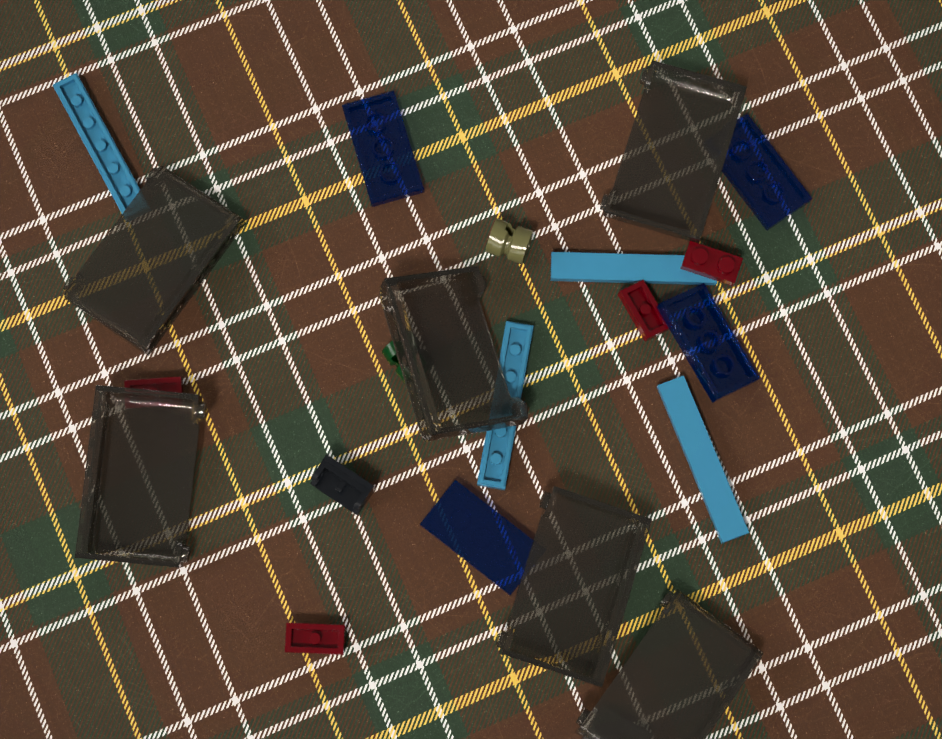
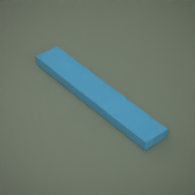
M75 73L53 84L58 97L125 221L129 223L152 211L78 74Z
M551 252L550 281L637 283L644 280L646 284H717L716 280L680 269L685 255Z
M506 321L477 486L505 491L534 327L532 325Z
M681 376L658 385V392L721 544L748 534L749 531L685 377Z

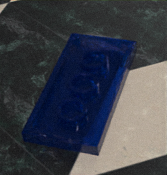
M394 91L342 105L371 206L375 207L424 193V187Z
M745 114L703 142L702 146L767 231L813 199L748 114Z
M704 283L658 304V311L712 403L760 379Z
M454 480L420 523L421 527L509 596L512 595L545 552L543 547L457 480Z

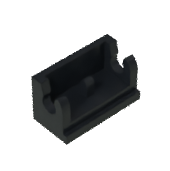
M327 454L311 477L312 481L310 484L357 516L375 491L372 484Z

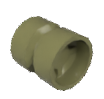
M497 218L492 227L485 252L498 257L505 254L507 260L522 265L534 231L522 226L514 229L512 223Z

